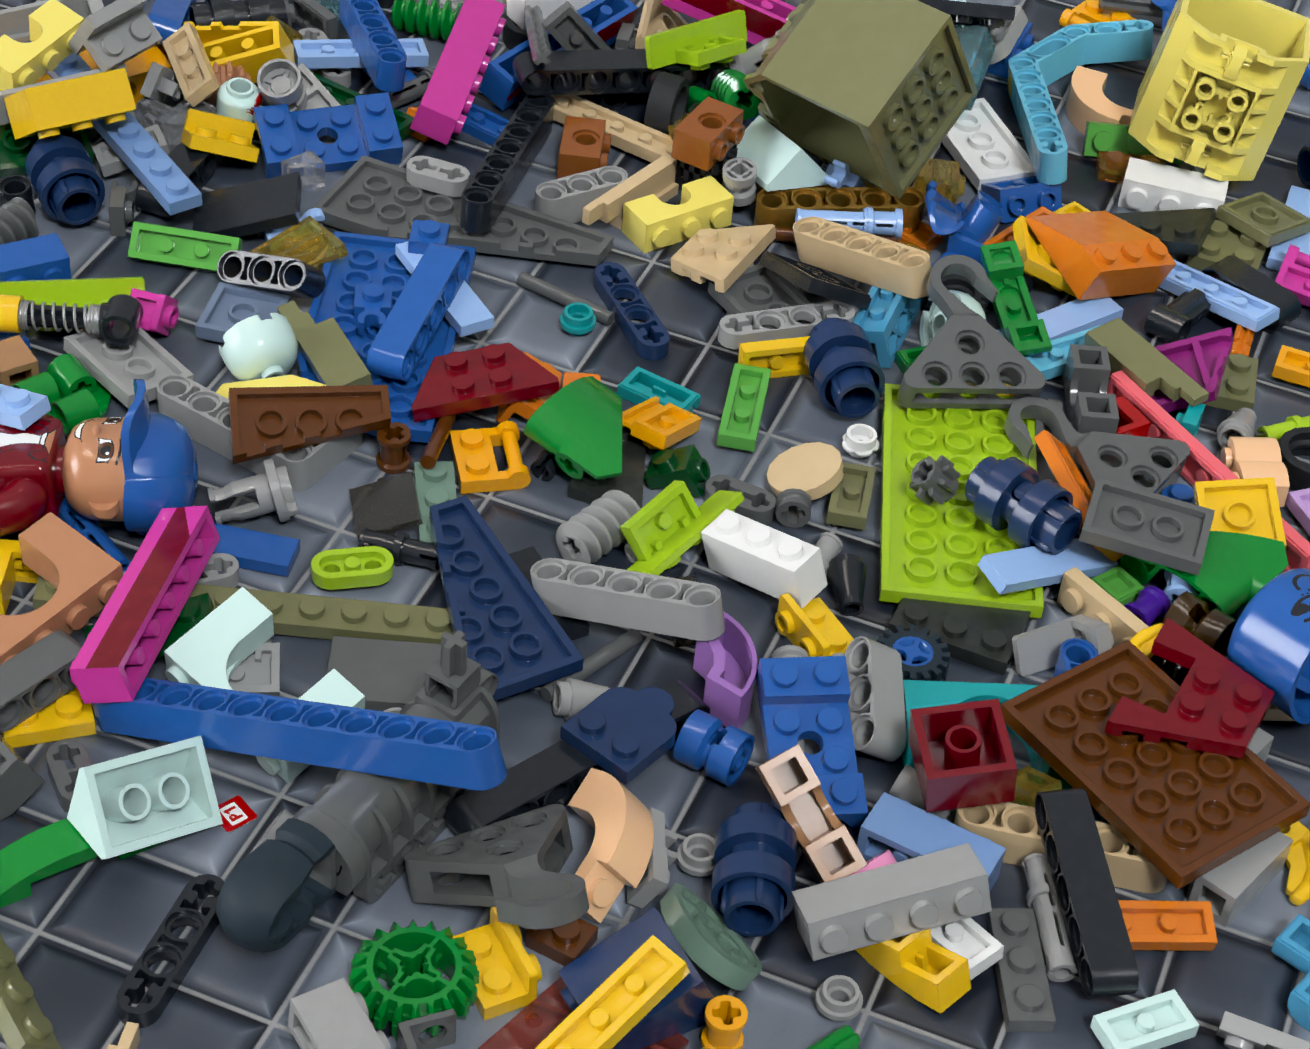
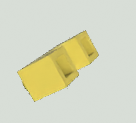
M49 0L29 15L30 41L32 42H17L5 34L0 37V90L4 91L34 84L48 71L56 69L61 61L73 53L68 42L78 30L84 18L59 1Z
M711 175L682 184L681 203L679 205L664 203L654 194L624 203L622 232L644 254L690 239L698 230L706 228L720 229L730 226L734 196Z

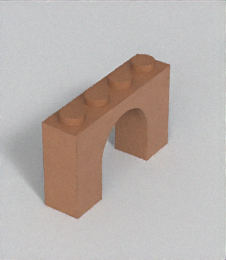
M49 512L20 533L18 537L22 562L52 584L57 590L46 604L34 611L20 615L0 614V665L52 632L63 630L71 634L74 630L84 627L91 617L105 607L120 579L123 577L122 564L52 512Z

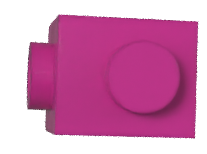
M132 288L130 296L137 299L143 308L140 327L145 331L169 337L170 330L175 327L179 317L178 300L164 294H155Z

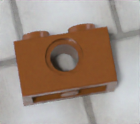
M707 97L674 128L672 158L708 172L718 161H722L725 158L727 152L735 144L738 145L741 142L745 133V126L742 125L744 110Z
M566 116L559 150L557 179L607 166L611 134L605 133L606 120Z

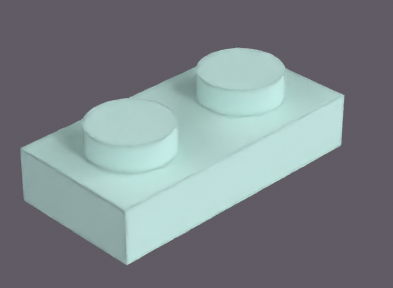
M1173 989L1093 1015L1090 1028L1104 1049H1160L1195 1037L1199 1024L1178 993Z

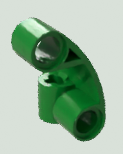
M62 354L56 357L49 364L47 372L43 371L11 386L48 396L51 410L46 414L61 420L65 436L70 434L72 429L83 420L106 417L112 394L72 354Z
M593 376L582 377L564 386L545 401L528 420L524 429V435L549 453L555 455L558 466L570 477L581 479L588 473L596 480L622 475V396Z
M1210 531L1198 575L1129 555H1123L1120 560L1121 567L1140 584L1149 582L1162 569L1173 573L1200 592L1197 597L1209 604V611L1219 609L1229 616L1243 604L1249 603L1263 586L1289 565L1284 542L1254 535L1222 531Z

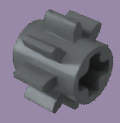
M943 455L937 461L928 456L919 461L913 468L911 474L913 482L910 484V488L917 492L916 497L929 506L933 500L942 505L956 494L959 487L957 479L961 474L953 468L954 464Z

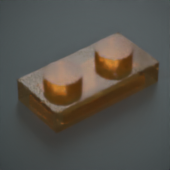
M1098 151L1096 160L1097 180L1123 183L1130 157L1164 165L1165 160L1149 154L1141 156L1124 154L1120 151Z

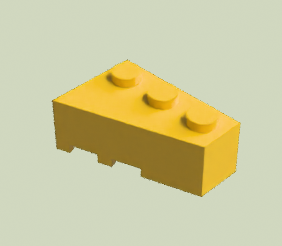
M240 21L239 26H224L222 22H211L210 26H195L193 22H189L197 30L212 67L214 62H217L219 65H225L228 61H230L232 67L242 65L245 73H250L252 83H257L256 78L259 69L263 64L272 59H288L295 63L294 46L278 21Z
M125 68L30 87L3 98L15 140L38 135L39 140L60 135L59 129L71 127L73 132L86 130L94 127L93 121L101 119L105 120L106 125L127 120L125 114L136 110Z

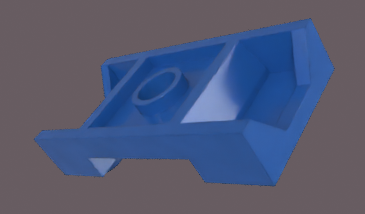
M388 92L355 96L354 104L308 110L289 112L288 104L253 107L252 123L255 124V129L258 131L263 151L266 179L299 172L301 176L349 170L363 155L390 164L401 163L403 144ZM328 135L336 141L332 144H325L318 138Z
M846 657L760 658L756 672V685L766 761L797 745L802 739H812L817 742L821 749L819 753H803L821 782L820 787L837 818L853 829L860 828L867 818L868 807L863 773H858L848 706L851 691ZM771 797V804L777 808L774 800Z

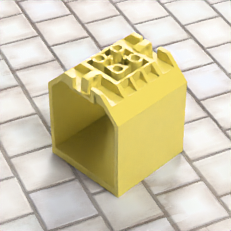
M1177 0L1138 89L1128 133L1156 157L1171 163L1174 158H1177L1195 167L1205 169L1204 175L1218 181H1253L1309 63L1310 18L1263 0Z

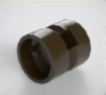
M1188 591L1182 593L1174 601L1162 621L1163 624L1167 618L1175 621L1221 655L1228 649L1233 629L1237 623V620L1219 609L1209 611V604Z

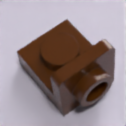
M579 918L569 924L555 928H526L525 947L566 966L590 950L598 938V927Z

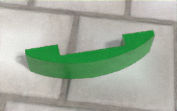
M1016 241L980 246L983 268L986 271L987 277L998 290L995 302H992L1004 338L1022 355L1052 351V344L1043 319L1038 320L1023 277L1024 264Z
M67 818L40 828L0 850V908L32 896L31 883L99 857ZM162 842L135 851H131L125 854H121L117 857L119 860H123L125 858H128L130 856H133L135 854L162 844Z

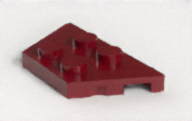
M509 342L491 344L483 348L462 352H451L447 355L434 357L411 406L414 422L553 395L560 390L558 377Z

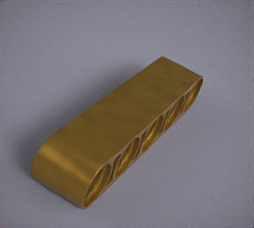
M817 187L769 192L763 189L757 194L754 226L773 224L775 227L792 228L795 223L797 208L862 212L866 207H873L874 211L894 212L896 208H900L903 210V228H912L913 233L919 229V224L922 220L925 195L914 187H908L900 199L878 187H841L839 189L835 187Z

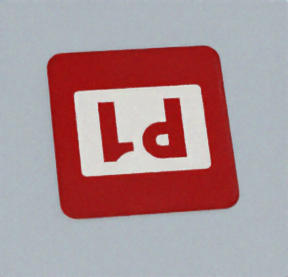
M235 796L218 805L223 822L221 826L226 832H232L257 818V814L240 796Z

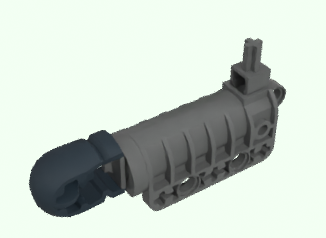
M457 630L454 634L447 631L444 632L441 636V657L425 672L423 688L410 699L399 714L487 726L497 732L499 739L500 713L493 699L498 685V676L467 657L468 642L465 641L466 634L460 630ZM341 769L336 776V782L325 785L316 794L313 805L301 808L292 818H288L276 830L275 839L264 841L229 875L220 891L216 904V913L224 934L237 946L260 953L276 951L287 945L304 928L315 913V904H324L335 893V890L345 896H348L353 891L354 895L370 904L375 903L406 871L403 856L411 850L432 844L448 827L444 821L447 807L454 799L470 789Z

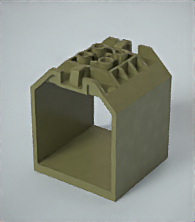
M802 0L798 7L788 15L786 23L778 34L768 42L766 50L761 55L763 59L761 65L754 73L747 74L743 79L747 89L763 101L757 107L761 117L798 145L803 151L832 165L834 159L848 164L849 171L860 176L862 181L878 187L898 199L906 192L978 92L951 15L918 0Z

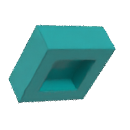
M1202 403L1195 407L1189 404L1186 413L1179 412L1176 417V421L1195 438L1198 434L1206 406Z

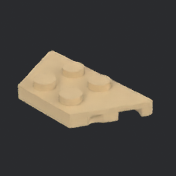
M767 224L698 230L670 258L671 272L689 277L692 281L699 284L705 283L706 278L715 282V291L725 293L776 238L775 225Z

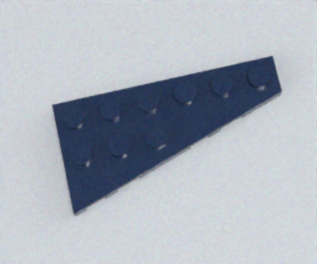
M465 495L430 506L429 520L453 634L457 630L466 634L465 641L468 642L467 657L498 676V685L493 695L494 701L582 671L583 656L469 498Z

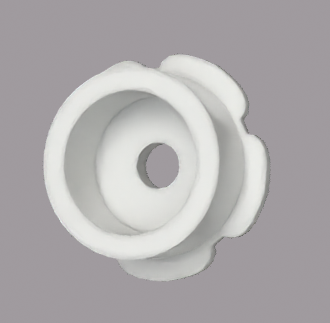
M866 424L851 425L847 429V433L843 435L842 447L855 458H866L872 454V451L876 452L879 448L877 432Z

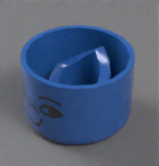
M1306 568L1292 569L1278 575L1255 594L1241 613L1233 629L1227 654L1228 660L1275 692L1271 702L1273 706L1301 724H1310V569Z

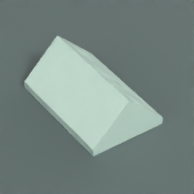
M760 115L745 129L744 136L737 145V158H747L756 165V183L767 192L828 185L824 183V178L827 174L798 145Z
M201 736L79 768L67 819L101 860L223 824Z

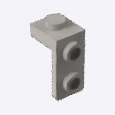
M1079 614L1013 636L1012 645L1016 673L1025 677L1055 667L1060 647L1068 639L1078 638L1090 642L1096 648L1098 655L1112 649L1114 639L1109 624Z

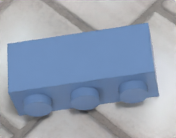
M886 792L882 794L862 823L857 847L866 861L890 849L897 862L969 843L988 874L989 891H991L999 878L1006 851L1005 847L994 843L988 838L981 837L929 812L926 813L925 810Z

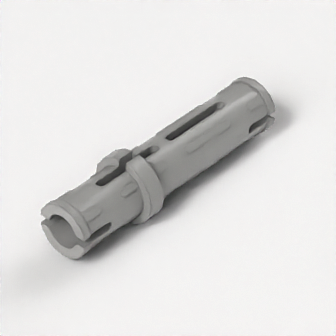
M1033 853L1026 856L1024 862H1022V868L1029 889L1026 894L1027 905L1029 908L1034 909L1049 980L1053 982H1066L1075 977V973L1077 974L1078 972L1072 955L1068 933L1046 854Z

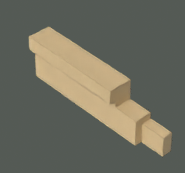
M664 154L583 207L582 222L589 226L599 219L622 230L624 203L654 194L662 202H667L678 194L679 184L675 183L677 159Z

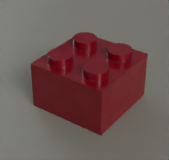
M999 699L910 709L909 745L926 813L1015 801L1018 768Z

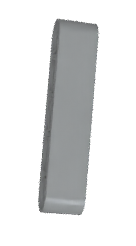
M559 558L542 559L532 565L530 569L533 588L553 615L697 641L714 640L725 631L721 592L716 586Z

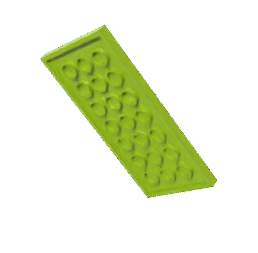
M885 383L882 413L879 601L900 604L902 598L1030 611L1031 618H1041L1044 609L1043 587L1000 595L977 565L986 554L1015 550L1022 547L1008 538L1007 529L997 531L977 518L974 514V504L967 500L965 495L966 482L971 472L987 457L992 456L997 460L1016 457L1037 471L1036 442L1034 440L1035 419H1022L1033 442L1029 458L1026 459L1016 444L1005 433L1004 423L1009 409L906 408L900 405L897 400L900 385ZM942 393L922 394L927 398L936 399L940 397ZM960 394L966 399H974L978 396V394ZM997 395L998 397H1000V398H1002V399H1012V398H1013V397H1011V396ZM943 455L954 464L953 468L961 474L957 479L959 487L954 497L941 505L936 500H933L928 506L916 497L917 492L910 488V484L913 482L911 479L912 470L919 461L928 456L937 461Z

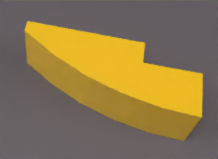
M931 929L855 949L871 966L894 985L940 1014L972 989L968 959L932 942Z

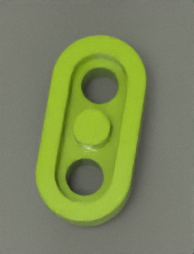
M379 546L325 550L316 554L311 561V578L313 583L326 590L379 586L390 581L394 574L393 555L387 549Z

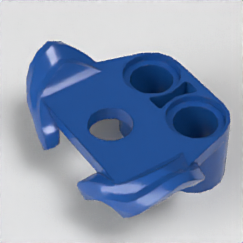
M931 180L926 186L925 203L928 210L929 223L934 234L946 235L958 232L981 244L984 243L1004 217L1002 205L990 195L979 190L965 208V203L954 204L936 191L937 183Z

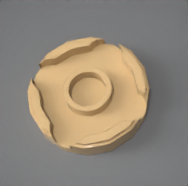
M821 442L804 443L791 447L779 454L769 465L766 475L772 494L776 497L782 491L794 488L805 491L811 500H816L832 492L842 481L844 464L840 451L832 445Z

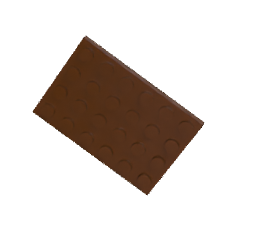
M1129 640L1002 703L1001 710L1005 723L1073 788H1084L1090 805L1177 889L1306 817L1308 814L1310 803L1249 748L1242 759L1186 749L1187 742L1162 738L1160 743L1143 741V734L1123 731L1120 737L1105 733L1108 719L1122 696L1159 712L1166 713L1180 688L1174 680Z

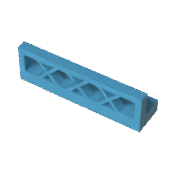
M872 286L868 293L872 298L868 310L860 308L853 323L864 329L870 343H875L880 367L890 368L895 359L896 351H899L922 306L923 298H907Z

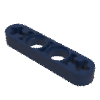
M614 262L599 264L594 272V288L607 309L615 313V321L635 352L646 360L656 361L665 358L669 351L670 335L627 270L622 265ZM619 298H625V299H630V300H632V301L624 302V301H619V300H617V299H619ZM637 319H638V320H643V321H645L646 323H635V322H632V321H630V320H637Z

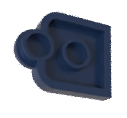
M614 687L605 691L561 725L560 738L627 785L673 747L677 729L676 722L671 716L674 710V700L667 691L657 687H645L637 691L626 687Z

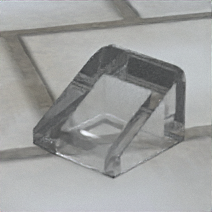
M311 150L281 161L282 175L299 172L302 180L301 192L325 190V163Z

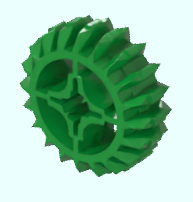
M412 919L408 927L401 928L397 923L393 922L389 933L376 928L373 941H362L359 953L354 954V958L351 961L349 986L353 993L359 992L364 998L369 1012L370 1022L374 1021L375 1028L383 1030L388 1021L392 1022V1035L396 1041L398 1039V1023L449 1009L455 1010L456 1019L466 1020L470 1006H474V1001L477 999V986L475 984H479V971L477 970L474 951L466 950L467 944L464 937L453 939L450 927L439 932L436 931L433 921L426 927H418L414 919ZM438 969L442 970L451 981L449 982L442 978V972L438 971ZM379 978L387 982V987L390 988L389 991L378 982ZM431 1026L422 1033L427 1032L430 1036L435 1037L439 1033V1027L444 1028V1026Z

